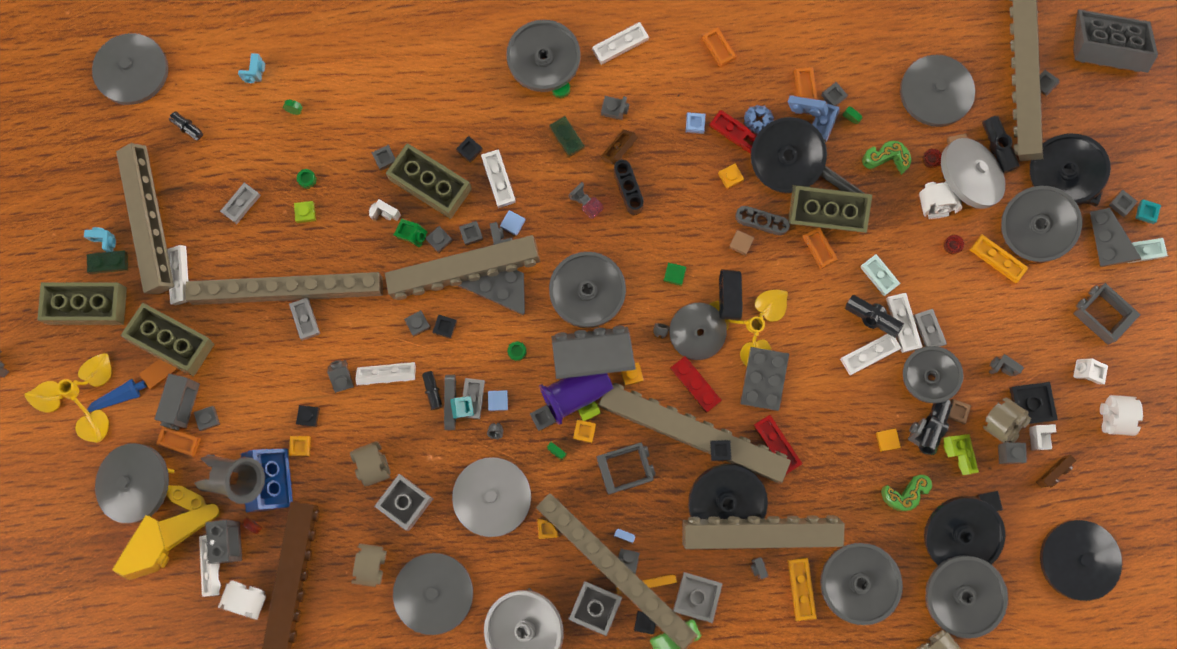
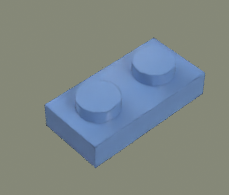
M790 96L788 100L791 111L798 114L809 113L812 116L819 117L820 115L827 116L829 111L826 101Z
M827 104L829 109L827 116L820 115L815 117L812 124L821 133L825 142L828 140L840 111L839 107Z

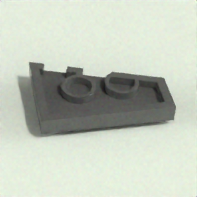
M1110 208L1090 212L1100 267L1141 260L1140 255Z

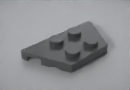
M518 270L513 272L503 271L499 272L497 276L489 277L487 275L480 277L477 281L468 280L458 285L523 316L525 314L524 273Z

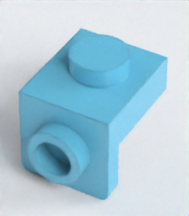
M251 53L249 71L239 70L238 75L246 83L261 82L262 72L265 71V62L259 54Z
M93 227L92 230L84 231L86 239L91 242H102V249L108 253H113V248L116 246L114 234L99 227Z

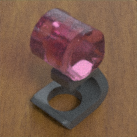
M581 182L568 196L571 200L582 203L583 207L581 209L583 212L594 219L604 207L595 197L589 198L587 194H584V183Z

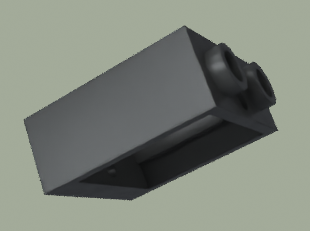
M1106 283L1100 286L1095 285L1088 292L1090 294L1087 299L1083 298L1077 303V309L1073 313L1107 345L1116 342L1141 315ZM1099 295L1123 316L1110 331L1086 311L1088 306Z
M168 374L154 420L160 421L161 426L174 430H179L180 427L187 428L200 383L189 378Z
M642 442L596 457L608 495L654 480L653 476H656L653 465L648 463L647 458L650 455L647 446L643 447ZM638 450L646 478L614 487L606 460Z
M221 520L206 522L208 564L242 561L240 521ZM211 540H214L213 545L210 544Z

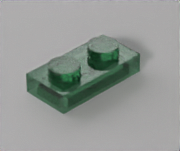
M565 116L549 125V128L568 157L585 148Z
M125 250L87 254V273L89 274L128 270V255Z

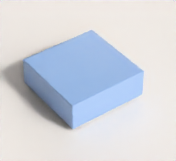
M687 112L685 132L704 134L706 114Z
M509 210L500 228L502 227V229L517 236L526 219Z
M488 391V410L507 411L508 391Z
M616 529L614 534L615 537L633 543L635 535L621 529Z

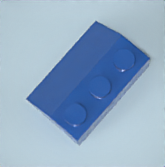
M288 448L260 449L241 453V458L250 457L257 460L263 467L265 474L261 493L255 500L245 504L246 513L289 508L290 501L293 502Z

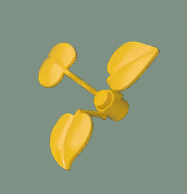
M769 290L761 293L755 300V308L761 312L759 317H752L747 321L724 319L727 330L729 323L745 324L747 330L754 333L753 343L744 344L740 351V357L744 365L747 366L750 347L771 350V346L766 340L762 339L756 342V338L759 336L758 332L762 331L765 327L762 316L771 322L778 321L784 316L787 308V291ZM719 301L709 304L719 311Z
M103 353L94 356L80 367L78 377L84 380L83 382H78L77 380L72 382L68 379H64L59 383L46 381L25 393V398L35 409L44 413L57 410L61 404L60 399L64 397L72 399L86 414L76 423L75 431L77 435L89 442L98 443L102 441L109 429L107 415L101 410H95L90 414L76 397L79 394L78 385H87L89 383L93 387H99L109 381L112 375L109 355Z

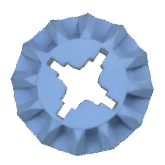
M758 104L750 107L744 116L745 126L756 134L774 120L771 110H768L766 106H759ZM756 115L759 117L764 115L762 122L755 121Z

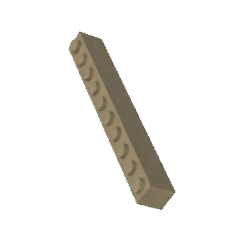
M1010 0L1013 1V6L1010 7V18H1014V23L1010 24L1011 35L1014 34V40H1011V52L1015 51V57H1011L1012 69L1015 68V74L1012 75V85H1016V91L1012 92L1013 103L1017 104V109H1013V119L1017 120V126H1014V138L1018 137V144H1014L1015 155L1019 156V161L1043 159L1037 0Z
M379 272L186 281V301L192 305L302 300L304 298L329 299L383 296V278Z
M613 383V389L602 396L599 403L600 408L710 455V441L730 440L731 461L727 462L743 466L753 473L778 484L783 482L791 460L787 459V455L781 452L772 453L768 451V447L762 444L753 445L750 443L751 440L740 436L737 438L732 436V432L721 428L720 431L713 428L714 425L710 422L703 421L701 423L696 421V417L691 414L685 413V415L677 413L678 409L669 405L663 407L659 405V401L653 398H649V400L641 397L642 394L636 391L623 390L624 387L617 383Z
M551 493L536 507L544 517L681 649H687L698 637L695 631Z

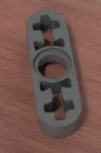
M748 206L738 208L735 215L736 221L742 225L778 236L784 235L790 226L789 221L784 217ZM743 211L747 212V216L752 217L753 214H756L753 222H750L752 219L750 217L742 219L741 214L743 213ZM764 216L767 219V224L760 225L757 222V218ZM771 219H773V224L776 225H772V227L770 228L769 225L771 223ZM779 222L783 223L782 226L785 227L782 230H778L777 225Z
M455 374L445 375V431H454L456 429V418L453 419L450 399L456 398Z

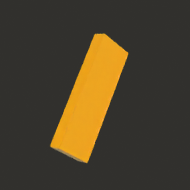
M983 234L978 237L970 248L971 252L1015 284L1019 282L1028 270L1026 265Z
M808 558L788 560L796 621L817 619Z
M674 574L641 580L649 588L677 583ZM616 586L617 594H622L623 592Z

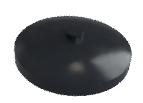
M784 117L767 124L757 134L751 149V163L758 179L768 188L783 193H792L793 185L811 186L822 174L827 160V148L821 133L811 123L795 117Z
M1075 133L1057 135L1043 143V159L1031 160L1030 180L1033 187L1051 186L1058 188L1070 195L1077 205H1081L1093 200L1104 190L1110 176V159L1102 145L1088 136Z
M721 464L703 472L692 485L688 497L690 517H698L700 519H708V517L728 519L731 516L739 517L740 519L757 516L760 519H764L768 507L767 493L760 479L749 469L736 464Z
M972 496L951 498L940 504L928 518L924 531L925 547L929 556L937 565L956 556L977 557L992 565L1003 550L1006 536L1005 526L999 513L982 499Z
M1073 520L1057 525L1047 534L1040 550V565L1045 579L1059 594L1073 600L1091 601L1105 596L1116 586L1122 571V556L1117 542L1106 529L1090 521Z

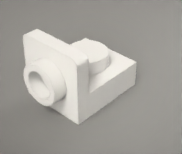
M378 199L377 203H373L369 210V216L374 221L377 220L380 213L388 220L394 219L398 221L401 216L397 209Z
M1077 359L1073 377L1076 379L1085 378L1097 384H1105L1108 366L1094 359Z

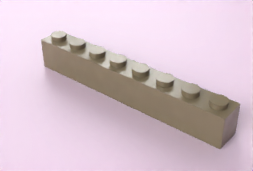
M130 143L116 151L143 292L161 294L173 288L174 282L147 147Z
M533 235L386 272L385 278L388 294L393 299L403 300L409 295H422L428 290L438 291L448 285L458 286L464 281H477L480 277L487 275L493 277L497 276L499 272H513L523 266L533 267L536 263L540 262L536 241Z
M809 515L807 518H799L798 516H787V518L768 516L767 519H760L757 516H749L748 519H740L735 516L728 517V519H720L719 517H708V519L689 517L688 520H683L682 544L685 549L844 547L845 523L835 515H828L826 518H819L813 515Z

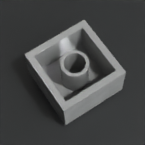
M398 474L374 507L402 528L410 531L433 498L404 476Z
M584 581L569 620L607 636L622 597Z

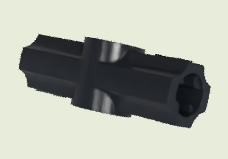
M993 116L983 121L982 125L991 143L990 151L996 155L1003 173L1018 169L1020 165L1011 146L1012 138L1006 134L999 116ZM998 142H1001L1004 147L999 146Z
M852 295L845 306L846 310L862 318L863 323L871 329L879 328L894 338L898 336L905 324L887 314L886 309L882 305L877 303L871 305L856 295Z
M949 400L942 403H933L931 412L926 417L927 422L923 428L924 432L918 447L920 452L925 455H935L937 453L941 438L949 428L947 420L952 408L951 401Z

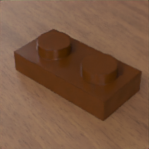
M623 129L601 155L602 160L615 165L617 161L622 159L626 151L633 146V143L638 138L636 134Z
M1072 455L1063 456L1036 483L1041 488L1055 486L1062 474L1065 475L1073 469L1072 464L1076 460Z

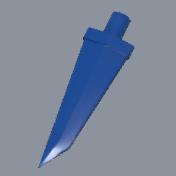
M133 379L128 380L126 383L92 402L87 410L88 412H93L141 396L139 390L146 388L147 385L144 381L135 384Z

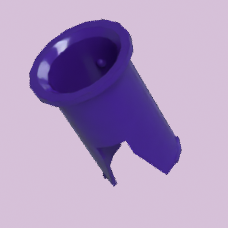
M603 373L563 378L549 386L541 384L539 388L554 419L560 425L562 424L563 417L596 401L612 390L613 386L608 374Z

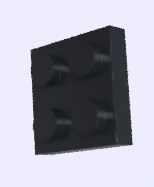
M1050 382L1010 387L1012 401L1028 411V416L1031 418L1029 424L1058 420Z

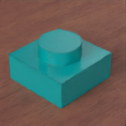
M1144 199L1141 200L1135 219L1155 224L1158 220L1161 205Z
M471 396L450 399L453 419L474 416Z

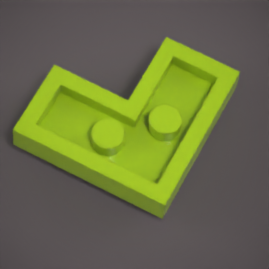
M970 434L943 438L944 450L947 456H958V466L962 475L979 473Z

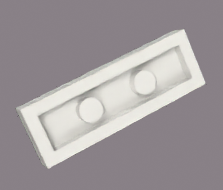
M639 22L593 46L592 50L602 65L648 41L649 36Z
M499 149L482 154L481 157L498 208L516 203Z
M178 245L167 249L174 287L169 289L171 305L187 302L186 246Z
M902 293L887 297L886 301L891 316L905 323L897 336L901 352L905 353L922 348L907 294Z
M886 334L842 357L840 360L848 374L852 375L900 350L901 347L896 338Z
M415 362L357 367L356 384L370 385L415 380L416 366Z
M206 535L199 536L202 597L219 595L221 584L218 570L220 564H208ZM214 540L210 541L211 545L214 544Z

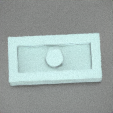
M1163 238L1132 242L1141 257V260L1133 262L1168 256Z
M877 254L860 266L883 296L900 284Z

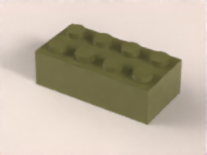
M408 143L386 172L391 182L452 219L472 190L469 181Z
M793 185L788 221L790 224L867 233L872 194Z
M41 282L37 320L47 325H124L127 287L118 282Z
M144 303L141 304L121 334L129 343L192 377L195 376L215 345L208 337Z

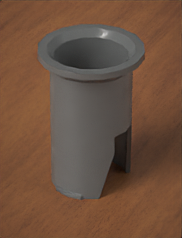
M206 455L201 458L212 469L209 479L194 483L199 490L226 495L231 501L238 504H247L255 500L261 493L265 474L263 467L257 460L250 457L233 460L215 455ZM232 472L238 473L236 485L229 484Z

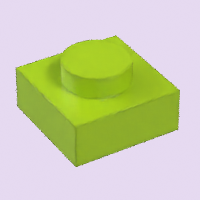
M313 201L294 203L296 223L316 221Z
M595 401L578 410L583 421L601 413Z

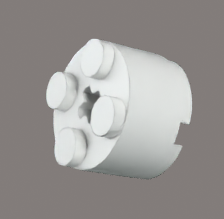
M946 181L936 184V182L925 184V189L919 193L924 217L928 215L930 219L949 216L951 211L957 213L962 209L961 199L954 194Z
M1108 396L1106 402L1100 405V414L1103 415V433L1128 436L1137 435L1141 428L1137 427L1138 421L1143 420V408L1140 400H1136L1137 397Z
M231 580L226 585L218 608L257 620L266 598L264 595L265 591L251 586L247 590L245 589L246 585Z

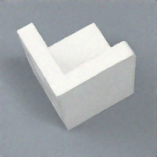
M1056 424L1029 427L1032 451L1052 449L1051 434L1056 432Z

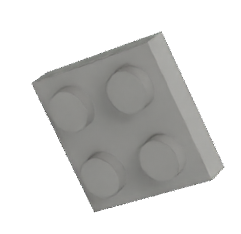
M683 572L673 611L713 623L723 583Z

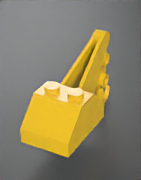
M168 469V473L173 474L175 472L173 469ZM168 485L167 497L171 502L189 510V512L160 522L146 515L112 570L128 580L159 571L161 567L164 568L169 560L168 554L172 548L204 527L206 522H211L219 516L220 511L215 504L206 505L202 496L183 486Z

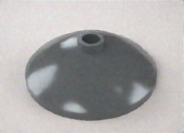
M697 302L687 304L675 313L670 323L669 335L672 345L681 355L692 360H703L712 357L722 348L726 340L727 327L725 320L720 319V312L716 308L706 303ZM698 329H703L701 336L697 335Z
M927 346L914 351L908 357L903 368V381L907 390L920 401L942 403L954 397L961 388L963 369L958 358L947 349ZM928 376H934L935 380L930 381Z

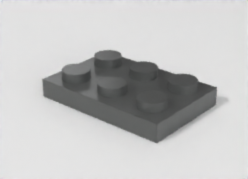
M750 347L740 404L779 411L789 353Z

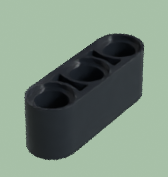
M619 160L614 166L615 180L628 213L638 215L642 212L644 205L641 191L630 163L627 160ZM625 168L627 172L622 174L618 172V169ZM629 184L633 186V189L628 191L624 186ZM636 201L640 204V206L634 208L630 205V203Z
M725 269L720 271V319L740 321L742 318L741 271Z

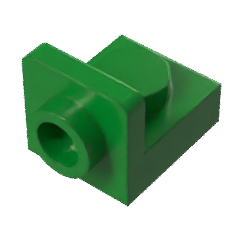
M401 218L393 235L420 248L428 231L417 223Z

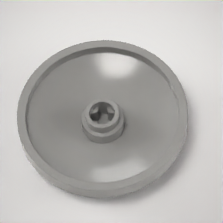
M968 138L956 139L945 147L941 156L942 172L948 186L959 199L972 207L986 209L992 207L1003 198L1006 187L1005 177L997 159L986 147Z
M484 458L477 460L467 466L455 482L452 494L454 511L460 522L475 534L485 537H498L508 534L524 521L531 505L529 482L516 465L505 459Z
M518 590L502 596L492 605L485 619L484 637L488 649H560L563 641V624L556 607L546 597L534 591Z

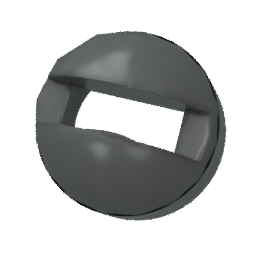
M655 323L653 333L657 338L661 335V339L667 336L670 327L662 323Z
M492 423L488 427L487 435L492 439L502 438V425L500 423Z

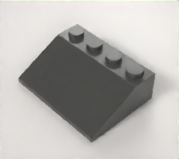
M1078 9L1073 47L1075 60L1083 63H1094L1100 66L1106 65L1118 69H1129L1136 72L1148 73L1158 57L1151 22Z
M615 326L613 329L596 328L594 331L588 332L578 330L571 334L561 332L551 336L556 379L636 370L628 327Z

